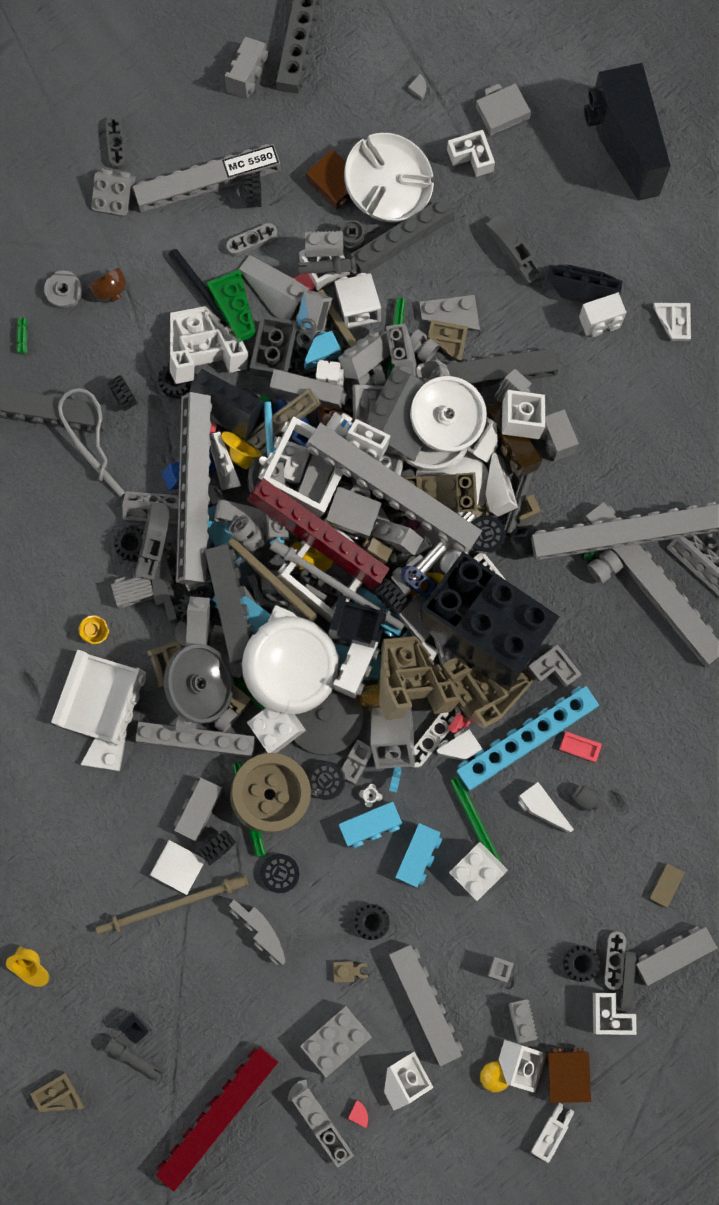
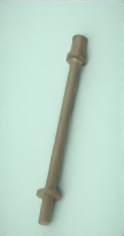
M243 874L232 879L226 878L221 885L121 919L113 916L112 922L96 927L97 934L99 935L116 929L119 933L122 926L222 892L231 894L234 890L249 886L247 877Z

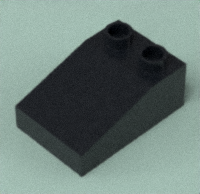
M643 63L600 71L595 87L588 89L590 104L584 105L586 124L588 127L596 126L601 143L637 200L658 197L671 165Z

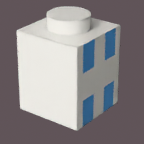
M335 412L326 427L346 439L347 433L353 425V422H351L353 418L345 413L340 415Z

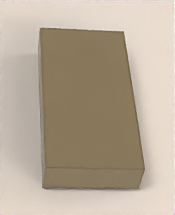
M667 863L649 899L668 908L685 872Z

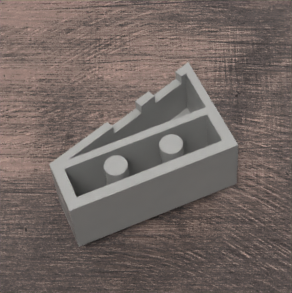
M245 37L237 51L236 61L233 60L231 63L233 67L231 72H226L225 82L228 93L248 99L249 94L254 92L255 79L260 77L262 62H266L268 51H266V43Z

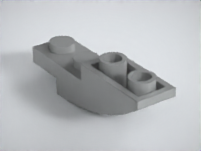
M406 324L386 326L392 364L395 365V368L412 374L417 378L416 359Z
M233 900L229 905L232 908L230 912L237 919L242 917L247 921L245 926L252 932L258 931L253 938L256 940L254 945L262 952L266 949L271 954L269 958L276 965L279 963L284 965L286 959L282 945L267 919L255 907L248 912L236 900Z
M308 1086L291 1097L292 1102L337 1168L354 1156Z

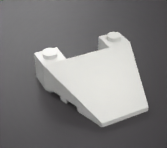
M206 306L170 313V373L176 384L194 380V367L196 365L223 360L229 373L247 369L248 352L243 341L238 342L231 333V330L228 327H224L220 323V319Z

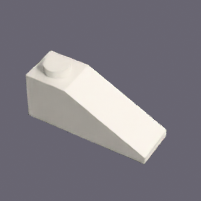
M495 452L491 458L485 495L488 511L496 516H500L518 508L504 459Z
M539 782L518 797L520 800L518 804L524 812L527 810L530 814L567 833L574 830Z

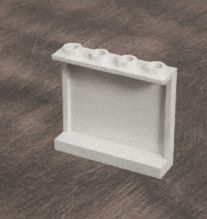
M77 650L51 723L58 727L120 746L126 737V727L132 720V711L134 705L139 700V691L145 683L146 672L140 668H132Z

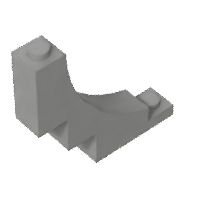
M190 596L187 609L186 646L194 644L207 645L210 632V598ZM178 715L176 732L195 734L197 723L186 721Z

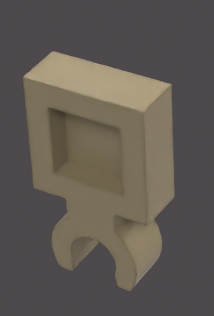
M353 961L333 962L334 983L354 982V976L362 979L368 977V975L360 973L361 967H367L365 963L354 967Z

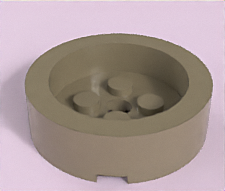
M277 753L260 754L243 764L233 779L230 791L231 806L239 821L250 830L264 834H277L293 827L305 814L311 798L310 783L303 768L293 759ZM272 790L275 794L274 799L267 800L264 792Z

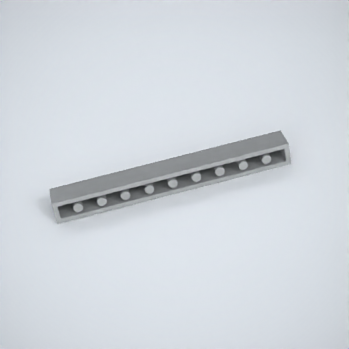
M189 392L181 397L176 583L199 585L205 583L208 576L205 550L207 549L209 538L207 523L209 521L208 504L210 500L208 486L210 484L209 466L211 460L209 458L211 440L209 438L212 404L210 402L211 396Z
M322 423L319 424L308 440L306 447H308L310 453L316 456L320 455L328 465H335L341 469L340 472L343 475L353 477L357 480L358 485L363 488L368 487L376 497L386 499L391 507L397 510L401 509L409 519H416L422 523L421 526L424 529L432 530L438 534L437 537L442 541L452 543L457 551L467 553L481 534V529Z
M716 502L705 504V507L699 508L697 505H693L681 511L675 508L662 514L659 511L651 512L648 516L644 517L633 515L629 517L630 519L625 520L614 518L610 520L611 522L607 523L595 521L592 522V525L588 526L577 524L570 529L558 527L551 532L539 530L531 537L535 561L717 532L719 531V504L717 505Z
M603 502L586 515L584 521L588 525H592V522L595 521L611 522V519L617 517L614 515V509ZM639 544L610 549L620 559L626 572L705 668L719 657V638L714 636L711 626L700 619V613L695 608L692 609L690 607L687 597L676 590L673 580L666 578L662 567L652 561L649 551L642 549Z

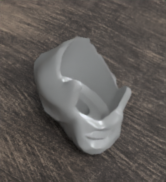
M438 359L421 363L416 368L417 378L424 383L437 377L450 376L447 365Z

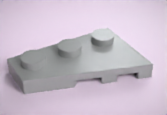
M475 295L419 302L422 322L431 323V320L468 326V329L480 332Z

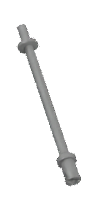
M275 539L269 549L282 556L286 562L287 560L295 562L360 605L380 610L379 607L298 556L293 547L289 548L278 541V539ZM388 609L386 612L384 611L387 614L385 621L401 631L405 624L390 615L391 609Z

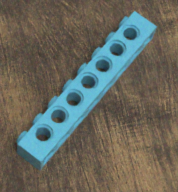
M587 686L584 688L577 687L570 692L572 696L567 699L565 697L560 698L555 702L556 706L552 709L548 707L538 713L540 715L538 718L533 720L531 717L522 723L524 727L518 731L514 728L506 734L507 738L503 741L497 739L490 744L491 748L486 752L482 749L474 755L475 759L468 762V760H465L459 764L456 774L460 777L468 792L598 708L599 704ZM570 702H578L579 710H572ZM561 712L564 719L557 721L554 718V713ZM538 723H546L547 731H540L537 727ZM529 733L532 737L531 741L524 742L521 734ZM507 743L514 744L515 752H507L505 745ZM497 754L499 762H490L489 755ZM480 764L483 767V772L481 774L474 773L473 765Z

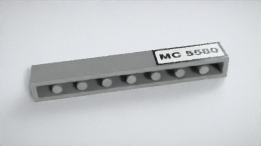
M265 144L258 149H248L241 154L228 155L218 161L211 160L201 166L194 165L184 171H175L171 175L157 176L151 181L138 182L133 186L140 211L143 213L245 182V174L260 173V177L279 172L281 171L280 161L274 144Z

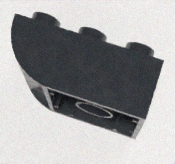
M464 551L420 609L421 620L436 641L507 691H510L560 617Z

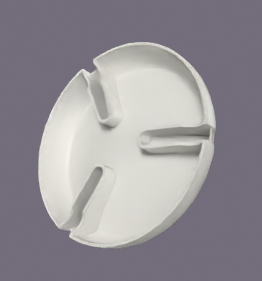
M392 133L369 135L366 140H360L347 157L344 180L348 194L362 212L374 219L384 222L405 221L424 209L433 192L434 183L431 182L433 172L427 157L418 146L400 135Z
M281 617L265 623L258 629L255 635L251 636L244 650L242 670L247 688L261 705L274 712L279 711L283 714L293 715L316 708L330 695L334 688L333 683L338 677L339 659L332 639L320 626L300 617Z

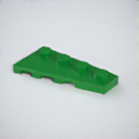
M239 269L207 282V288L238 342L256 336L241 270Z

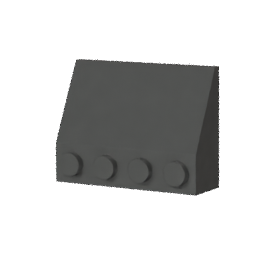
M394 367L366 424L390 435L387 451L415 462L424 443L419 439L412 427L410 409L414 396L425 383L412 374Z

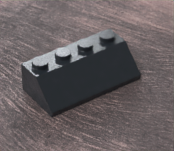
M204 369L200 370L191 383L190 392L211 396L212 409L210 421L247 440L264 415V404L262 401Z

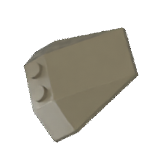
M458 656L441 665L445 678L447 680L450 678L454 683L461 699L457 705L468 721L484 729L500 721L536 680L527 669L528 666H526L510 691H507Z

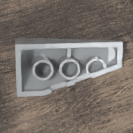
M249 255L239 268L241 274L250 286L253 287L262 302L266 304L273 316L292 320L300 310L301 297L309 289L292 277Z

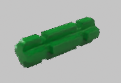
M17 318L16 351L18 354H26V327L28 326V321L26 318Z

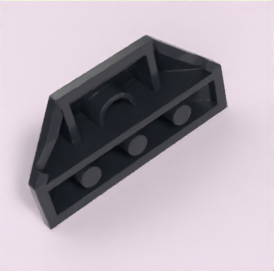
M569 264L550 265L547 280L561 298L583 303L618 292L620 295L623 282L605 272Z

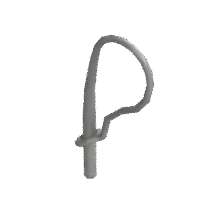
M81 388L72 389L60 399L58 406L60 419L76 447L99 473V481L104 479L119 497H122L126 492L106 471L107 457L100 447L101 406L95 396L88 390ZM81 392L87 394L97 406L99 419L96 427V448L104 460L103 465L79 441L63 416V402L72 393Z

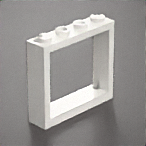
M293 416L290 422H285L281 430L284 434L282 438H277L273 446L276 450L274 453L271 452L266 460L268 466L266 469L263 468L258 478L261 480L263 478L320 518L324 514L341 479V469L335 467L318 503L270 478L292 431L294 430L310 439L316 428Z
M333 527L335 530H337L338 532H340V533H341L342 535H344L346 538H348V539L351 540L353 543H355L356 545H358L356 542H354L350 537H348V536H347L344 532H342L340 529H338V528H336V527ZM304 540L300 542L302 547L299 551L297 549L294 550L301 558L311 547ZM290 561L288 565L284 563L278 571L280 575L277 578L298 598L331 623L337 602L332 608L327 606L290 575V572L297 564L293 561ZM354 578L348 588L356 592L362 585V582ZM347 596L346 602H349L351 598Z

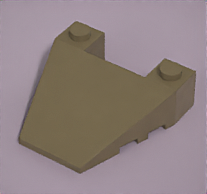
M416 636L384 639L382 641L379 705L386 720L403 718L412 707L411 699L428 698L434 714L451 712L461 700L454 683L450 678L448 680L441 672L442 668L439 664H434L430 659L431 654Z

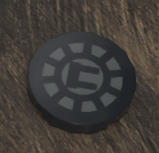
M489 515L479 516L471 523L481 529L482 532L472 548L483 554L499 550L506 536L505 528L501 521Z
M318 762L308 772L307 777L310 783L311 794L318 799H334L345 788V773L334 762Z
M275 854L267 858L262 864L260 871L264 886L271 892L278 894L292 890L298 883L300 876L296 861L284 854Z

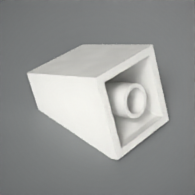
M360 273L356 277H342L335 281V291L342 320L347 328L381 321V306L371 273Z

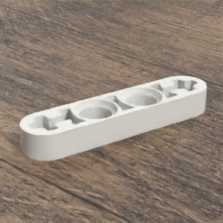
M455 706L453 708L456 710L455 715L457 713L461 714L459 707ZM448 712L440 713L414 746L415 756L420 752L417 750V747H420L423 752L428 754L426 756L422 754L419 758L421 762H416L413 768L421 767L450 731L447 729L449 727L447 722L440 719L442 716L446 719L449 714ZM452 716L448 722L451 723L455 717ZM438 723L443 724L446 728L442 734H438L434 730L435 725ZM431 739L434 743L433 747L425 749L422 745L423 740Z

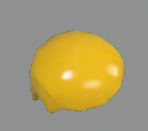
M93 615L81 621L79 634L82 640L90 645L100 644L106 640L109 629L104 619Z
M498 1060L489 1062L481 1070L480 1082L487 1091L493 1093L501 1092L509 1086Z

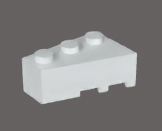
M378 642L375 643L374 648L352 643L346 660L340 668L339 676L333 683L334 690L352 698H356L357 694H362L365 686L362 682L365 677H369L373 668L370 666L372 659L376 660L380 649L377 648Z

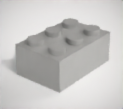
M345 1006L300 1047L322 1074L328 1077L370 1040L372 1036L349 1008Z

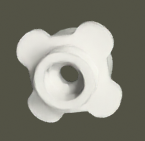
M370 784L368 788L359 792V796L364 799L367 807H372L373 803L382 800V795L378 793L374 784Z

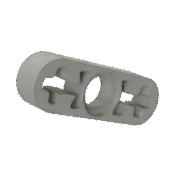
M267 223L235 236L227 241V251L231 256H239L271 243L277 238V228L275 225ZM269 229V231L272 232V235L269 236L268 234H266V230ZM249 236H255L257 238V242L254 244H249L247 242V238ZM241 240H244L246 247H243ZM232 244H236L238 250L232 248Z
M618 931L608 935L603 981L604 985L611 990L619 989L623 982L626 938L623 933ZM616 935H618L619 939H622V942L617 945V949H621V953L616 951L610 952V948H615V943L611 942V939L615 938ZM612 955H617L620 958V964L616 967L612 966L609 962V958ZM608 968L613 970L620 969L619 973L615 972V979H618V983H615L614 987L608 982V978H612V972H608Z

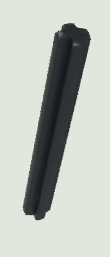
M172 249L168 253L170 259L211 312L220 319V323H225L226 319L210 291L177 249Z

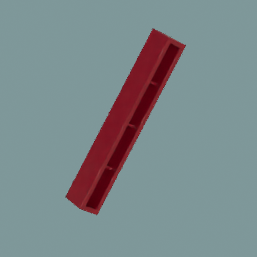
M264 478L255 486L247 498L250 503L371 589L382 582L390 569Z
M262 1046L258 1049L256 1047L253 1048L247 1056L250 1060L246 1065L240 1064L234 1072L237 1076L233 1081L227 1080L221 1088L224 1092L220 1097L215 1095L208 1104L211 1108L207 1113L202 1111L195 1120L198 1122L195 1128L192 1129L190 1127L182 1136L185 1139L182 1144L179 1145L177 1143L169 1152L172 1155L167 1162L163 1160L156 1168L159 1171L156 1177L173 1192H175L279 1063Z

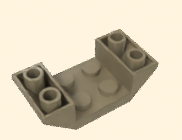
M475 472L425 477H403L455 513L478 511ZM401 510L402 516H406L405 512Z

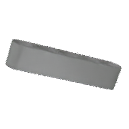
M226 500L217 501L214 516L216 522L231 525L238 517L248 515L255 525L263 531L262 510L259 508ZM288 530L289 537L287 540L302 541L301 538Z

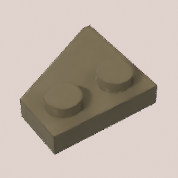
M431 320L428 339H433L440 345L439 348L456 361L461 362L468 326Z
M67 1073L30 1094L39 1112L78 1110L85 1107Z

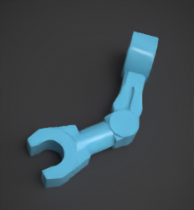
M401 767L394 768L389 791L397 792L402 771Z

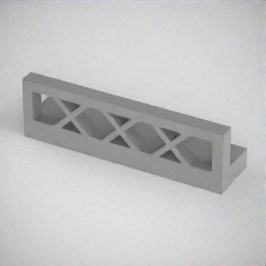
M126 491L122 504L123 520L147 521L151 505L149 501L156 500V503L170 506L168 523L178 524L179 495Z
M695 535L686 536L690 541L685 537L674 538L666 548L719 595V567L714 564L716 563L719 566V557L711 549H708Z

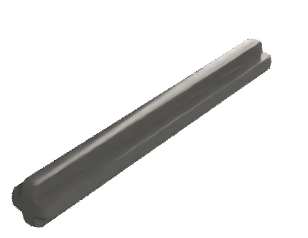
M535 448L536 451H537V453H538L539 456H540V455H541V450H539L538 448ZM534 472L520 478L515 493L518 508L508 513L504 525L506 535L511 536L516 528Z

